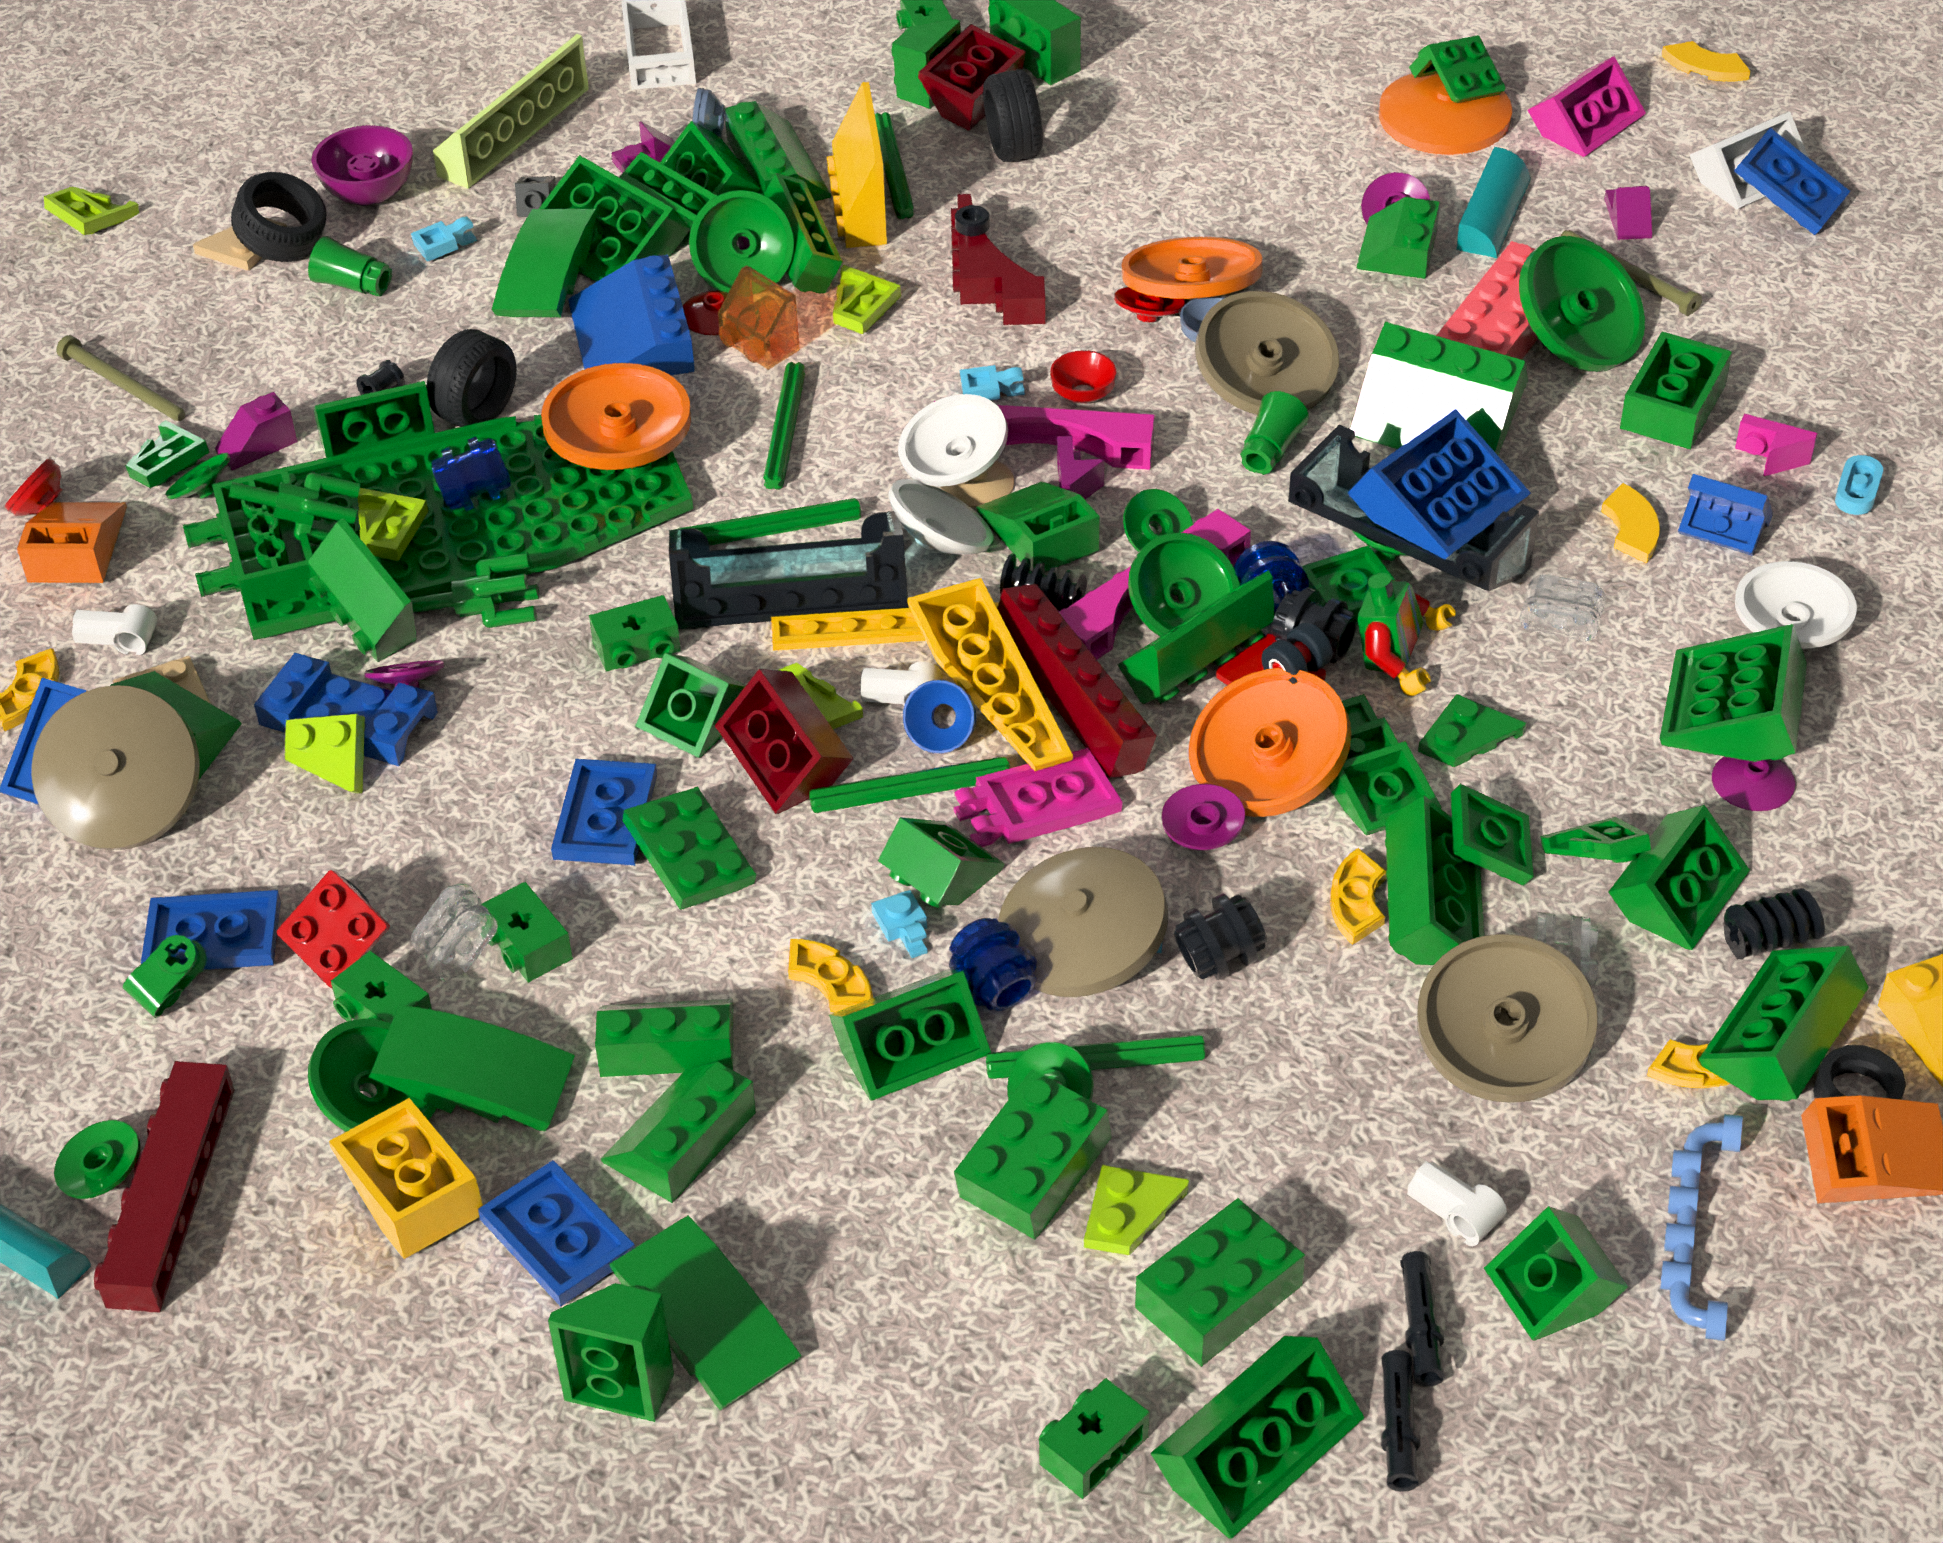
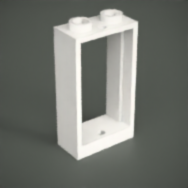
M621 0L632 90L696 84L686 1ZM653 3L657 4L656 7H651L650 5ZM680 25L684 52L636 56L633 29Z

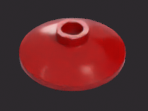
M1129 287L1117 290L1114 295V301L1120 307L1137 314V319L1143 322H1156L1158 317L1179 313L1185 305L1184 299L1150 296L1139 293Z
M718 290L697 294L683 304L689 330L703 335H722L733 332L743 326L750 316L749 304L743 297Z

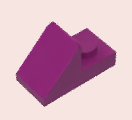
M640 121L641 143L628 145L624 149L612 152V162L622 174L640 152L661 162L675 141Z
M1649 186L1618 187L1605 190L1604 200L1617 240L1652 238Z
M1057 436L1059 487L1078 493L1086 500L1104 486L1105 462L1103 459L1081 460V452L1073 451L1072 436Z

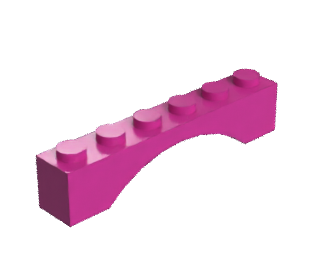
M997 405L1002 411L1008 426L1006 445H1057V436H1072L1073 449L1103 459L1105 463L1112 467L1150 470L1154 443L1153 414Z
M1216 509L1206 517L1198 519L1192 526L1181 532L1199 536L1214 544L1225 554L1233 567L1250 557L1251 530L1220 509ZM1131 566L1115 574L1112 579L1097 589L1089 591L1083 598L1068 608L1059 611L1097 660L1113 649L1115 636L1120 624L1133 608L1128 587Z

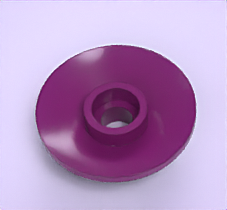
M1393 172L1378 177L1367 187L1362 197L1361 211L1366 225L1370 216L1404 197L1430 200L1426 187L1420 180L1406 173Z
M440 660L417 661L369 669L364 673L366 678L377 682L395 684V687L400 682L419 688L420 680L437 673L445 665L444 661Z
M1724 756L1715 764L1712 770V784L1716 792L1725 801L1741 809L1750 811L1773 810L1786 804L1795 791L1793 773L1781 760L1766 759L1753 762Z
M1195 784L1184 787L1172 794L1163 806L1161 818L1166 834L1177 844L1195 850H1210L1230 843L1240 834L1245 823V810L1240 799L1228 789L1212 784Z

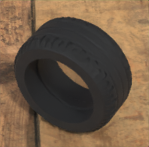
M1012 70L988 76L983 86V100L988 132L996 156L1003 162H1012L1037 156L1043 146V129L1038 98L1031 77L1023 70Z
M281 172L259 173L247 179L238 191L231 213L232 228L238 240L254 254L278 262H294L310 255L315 244L321 238L327 220L325 203L318 192L302 179ZM273 207L284 210L294 216L301 226L285 227L277 225L264 218L256 208Z
M465 329L451 336L436 353L428 372L426 388L432 411L440 418L459 427L496 419L508 404L516 383L517 365L510 346L504 341L476 329Z

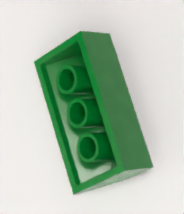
M757 101L741 102L735 106L724 108L727 141L737 159L761 187L758 192L759 194L764 195L774 174L778 173L805 181L814 202L831 198V193L788 120Z
M1268 570L1233 589L1117 664L1139 701L1146 704L1157 699L1159 704H1162L1180 692L1176 685L1186 680L1187 684L1190 685L1207 675L1209 672L1205 666L1214 661L1216 666H1219L1237 655L1234 647L1240 643L1246 648L1263 638L1265 634L1262 629L1271 624L1274 619L1273 576Z
M1424 795L1385 818L1386 876L1388 882L1387 907L1389 911L1388 939L1390 946L1396 953L1405 956L1415 965H1434L1444 954L1459 944L1485 936L1480 866L1465 861L1454 854L1452 817Z
M1835 946L1773 950L1700 1056L1699 1061L1702 1067L1757 1100L1789 1101L1798 1099L1869 988L1850 947Z
M1283 1336L1153 1450L1151 1455L1172 1490L1225 1536L1232 1539L1365 1417L1318 1337Z

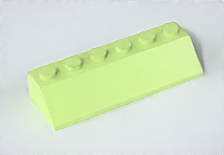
M576 34L434 149L433 156L437 177L469 189L589 90L582 36Z

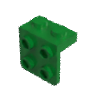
M1479 35L1429 44L1418 52V57L1409 67L1414 78L1438 74L1451 100L1455 103L1500 95L1505 90V84Z

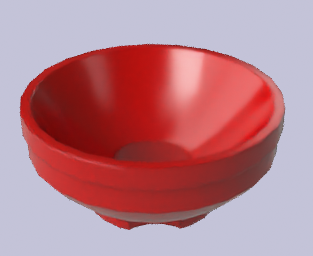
M1087 350L1069 352L1057 358L1051 366L1050 377L1052 387L1060 396L1069 401L1084 404L1092 403L1105 397L1114 388L1116 366L1107 356L1098 352ZM1079 385H1087L1094 390L1079 391L1073 389Z
M51 457L45 460L12 495L4 508L16 516H27L29 514H38L51 504L63 491L60 487L61 469L55 463V460Z

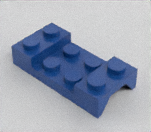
M299 653L292 655L254 704L260 726L284 733L286 731V720L349 714L364 716V756L396 766H400L404 760L408 736L421 718L424 716L434 719L438 713L434 692L400 682L393 691L332 674L329 662Z

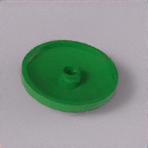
M1559 236L1547 240L1529 254L1520 272V300L1531 328L1540 341L1554 355L1581 370L1604 372L1621 365L1636 353L1642 343L1645 332L1643 303L1632 278L1609 252L1583 238Z

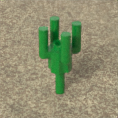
M309 473L306 476L304 487L281 482L278 492L232 482L229 497L274 507L273 518L296 522L294 536L297 540L300 541L299 534L307 533L309 543L320 545L329 532L311 528L313 520L321 521V519L338 522L344 518L350 525L355 523L357 509L327 503L325 499L318 498L319 491L323 490L358 498L361 483L318 473Z
M529 553L479 560L476 564L477 576L452 580L451 592L409 598L412 602L413 613L454 607L456 614H459L460 617L481 614L482 623L487 628L537 621L535 606L503 611L498 610L500 603L539 599L538 584L528 585L525 574L494 578V573L530 568Z

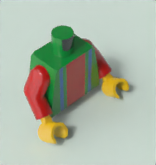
M1378 573L1369 578V590L1358 613V625L1365 668L1386 672L1393 679L1397 676L1400 679V687L1403 693L1407 696H1414L1425 691V685L1431 681L1430 675L1422 667L1411 672L1406 669L1424 624L1422 617H1425L1426 624L1430 630L1440 631L1452 627V624L1446 619L1455 616L1456 611L1449 604L1432 608L1429 606L1430 601L1415 593L1412 585L1407 581H1392L1390 575Z

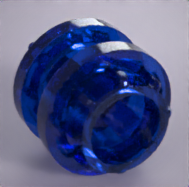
M477 436L467 439L471 450L454 456L451 448L447 447L441 450L442 457L432 461L431 469L445 503L450 509L454 510L463 506L466 512L475 509L473 497L489 492L492 501L502 498L500 491L511 486L512 481L495 440L493 441L491 438L480 442Z
M1263 541L1245 549L1234 566L1235 575L1238 577L1240 586L1269 570L1273 576L1274 616L1286 594L1292 593L1294 590L1301 592L1309 587L1308 576L1295 552L1288 545L1281 542Z
M996 918L978 919L965 926L956 934L949 947L952 953L949 968L951 970L964 971L975 1005L986 1006L989 1010L1002 1011L1017 1005L1031 993L1037 981L1034 975L1037 960L1027 947L1018 946L1020 937L1010 923L999 922Z

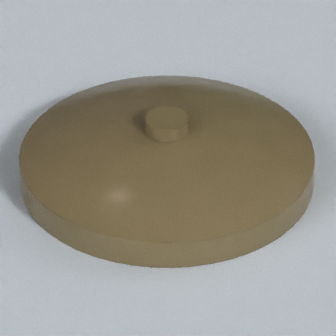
M1247 291L1228 296L1216 303L1207 312L1196 336L1195 355L1198 367L1205 381L1225 401L1252 414H1258L1262 398L1267 393L1273 391H1282L1295 396L1309 410L1327 396L1338 373V347L1328 326L1310 308L1281 294L1266 291Z
M120 685L105 686L86 691L74 697L52 715L37 740L33 753L31 775L34 793L40 808L48 820L60 832L92 848L124 850L143 846L156 840L180 820L195 794L199 778L200 761L194 735L185 719L174 707L160 697L143 689Z
M1106 847L1073 849L1054 855L1039 863L1022 876L1012 887L999 913L998 941L1009 967L1029 987L1045 994L1060 997L1089 996L1110 990L1126 982L1150 962L1165 937L1168 925V905L1157 876L1149 866L1137 857L1118 849Z
M1494 934L1481 936L1459 944L1444 954L1428 972L1418 999L1417 1030L1424 1052L1436 1070L1459 1089L1473 1096L1496 1102L1531 1101L1545 1097L1564 1087L1586 1064L1591 1054L1597 1031L1598 1014L1596 1001L1583 973L1568 957L1557 949L1539 940L1525 936Z

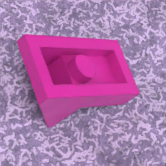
M1744 413L1740 422L1735 449L1752 455L1767 457L1763 474L1765 477L1810 464L1818 433Z

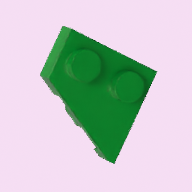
M164 420L158 425L160 431L158 438L155 441L147 439L141 446V450L125 465L129 477L150 489L154 486L162 485L169 477L184 468L193 466L197 463L198 459L210 453L206 440Z
M1456 694L1419 742L1418 752L1456 767L1469 761L1474 755L1484 754L1495 749L1497 743L1511 736H1514L1516 739L1523 736L1526 723Z
M1617 817L1540 836L1542 848L1546 854L1612 860L1615 863L1635 860L1638 853L1651 850L1648 833Z

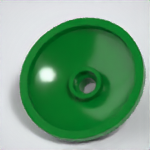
M737 190L720 194L703 206L691 227L689 249L697 272L710 286L720 292H728L739 296H752L770 289L785 275L793 257L794 235L787 216L774 201L756 192ZM742 236L747 237L750 241V246L746 250H741L737 245L738 239Z
M1188 533L1164 534L1147 543L1133 560L1128 579L1129 594L1136 613L1143 623L1158 636L1164 635L1240 586L1235 569L1225 554L1209 541ZM1170 594L1176 595L1179 599V603H1176L1171 598Z
M356 1019L341 1023L329 1030L320 1039L311 1054L308 1065V1082L311 1094L323 1114L332 1123L346 1132L408 1098L412 1100L428 1121L437 1108L369 1078L391 1025L390 1022L376 1019ZM361 1091L369 1093L372 1098L365 1096Z

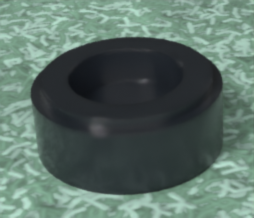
M969 205L962 207L956 212L955 228L960 234L979 236L989 230L990 215L985 208Z

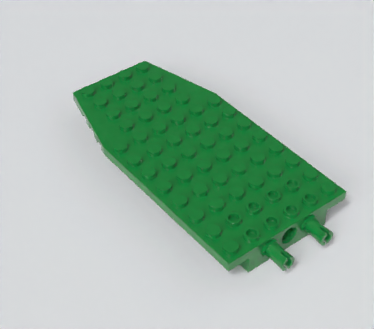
M534 415V421L517 422L516 416L502 417L213 483L212 488L219 514H216V518L184 524L183 529L189 549L222 540L223 544H228L232 562H229L230 566L195 573L200 595L202 598L236 589V592H241L253 640L336 620L330 611L331 604L325 597L319 599L307 581L311 577L308 560L320 545L309 543L307 533L299 534L300 541L297 540L294 536L296 522L273 518L274 507L229 497L232 482L278 492L281 482L304 487L306 476L309 473H318L361 483L360 488L426 500L428 513L399 561L376 557L408 598L451 592L452 580L477 576L476 564L482 559L529 553L530 568L494 573V578L521 574L529 575L554 569L694 508L691 493L673 451L656 461L628 469L603 470L580 466L564 459L549 446L543 433L541 415ZM320 490L318 498L325 499V502L357 509L355 523L350 524V527L360 538L358 499ZM321 519V521L313 520L311 528L330 532L337 522Z

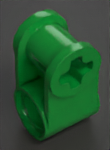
M169 936L162 941L145 962L128 976L122 988L154 1018H158L166 1008L175 1004L186 987L202 972L207 962L206 950L202 944L185 936ZM179 949L186 950L184 954L188 960L185 964L179 963L180 958L177 955Z

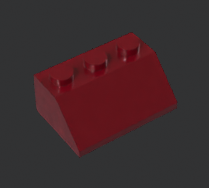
M970 24L919 71L918 78L941 117L970 131L985 117L983 86L987 77L1001 72L1023 70L1026 52Z
M759 669L715 725L775 814H779L808 800L809 792L812 789L832 786L854 759L791 671Z

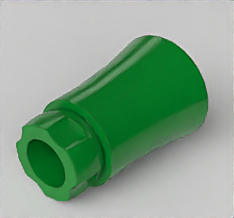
M323 236L318 240L311 252L308 275L314 283L329 284L351 289L362 294L370 293L375 296H382L391 282L392 269L389 268L388 264L378 261L373 256L347 247L329 236Z
M1282 391L1269 392L1262 398L1257 417L1244 441V447L1240 453L1242 465L1247 470L1262 475L1270 473L1275 465L1280 462L1294 438L1307 425L1309 413L1305 405L1298 398Z

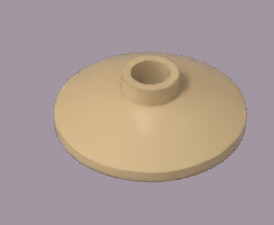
M996 460L985 472L976 478L957 485L941 486V489L958 498L969 507H977L1010 494L1014 487V476L1006 465Z

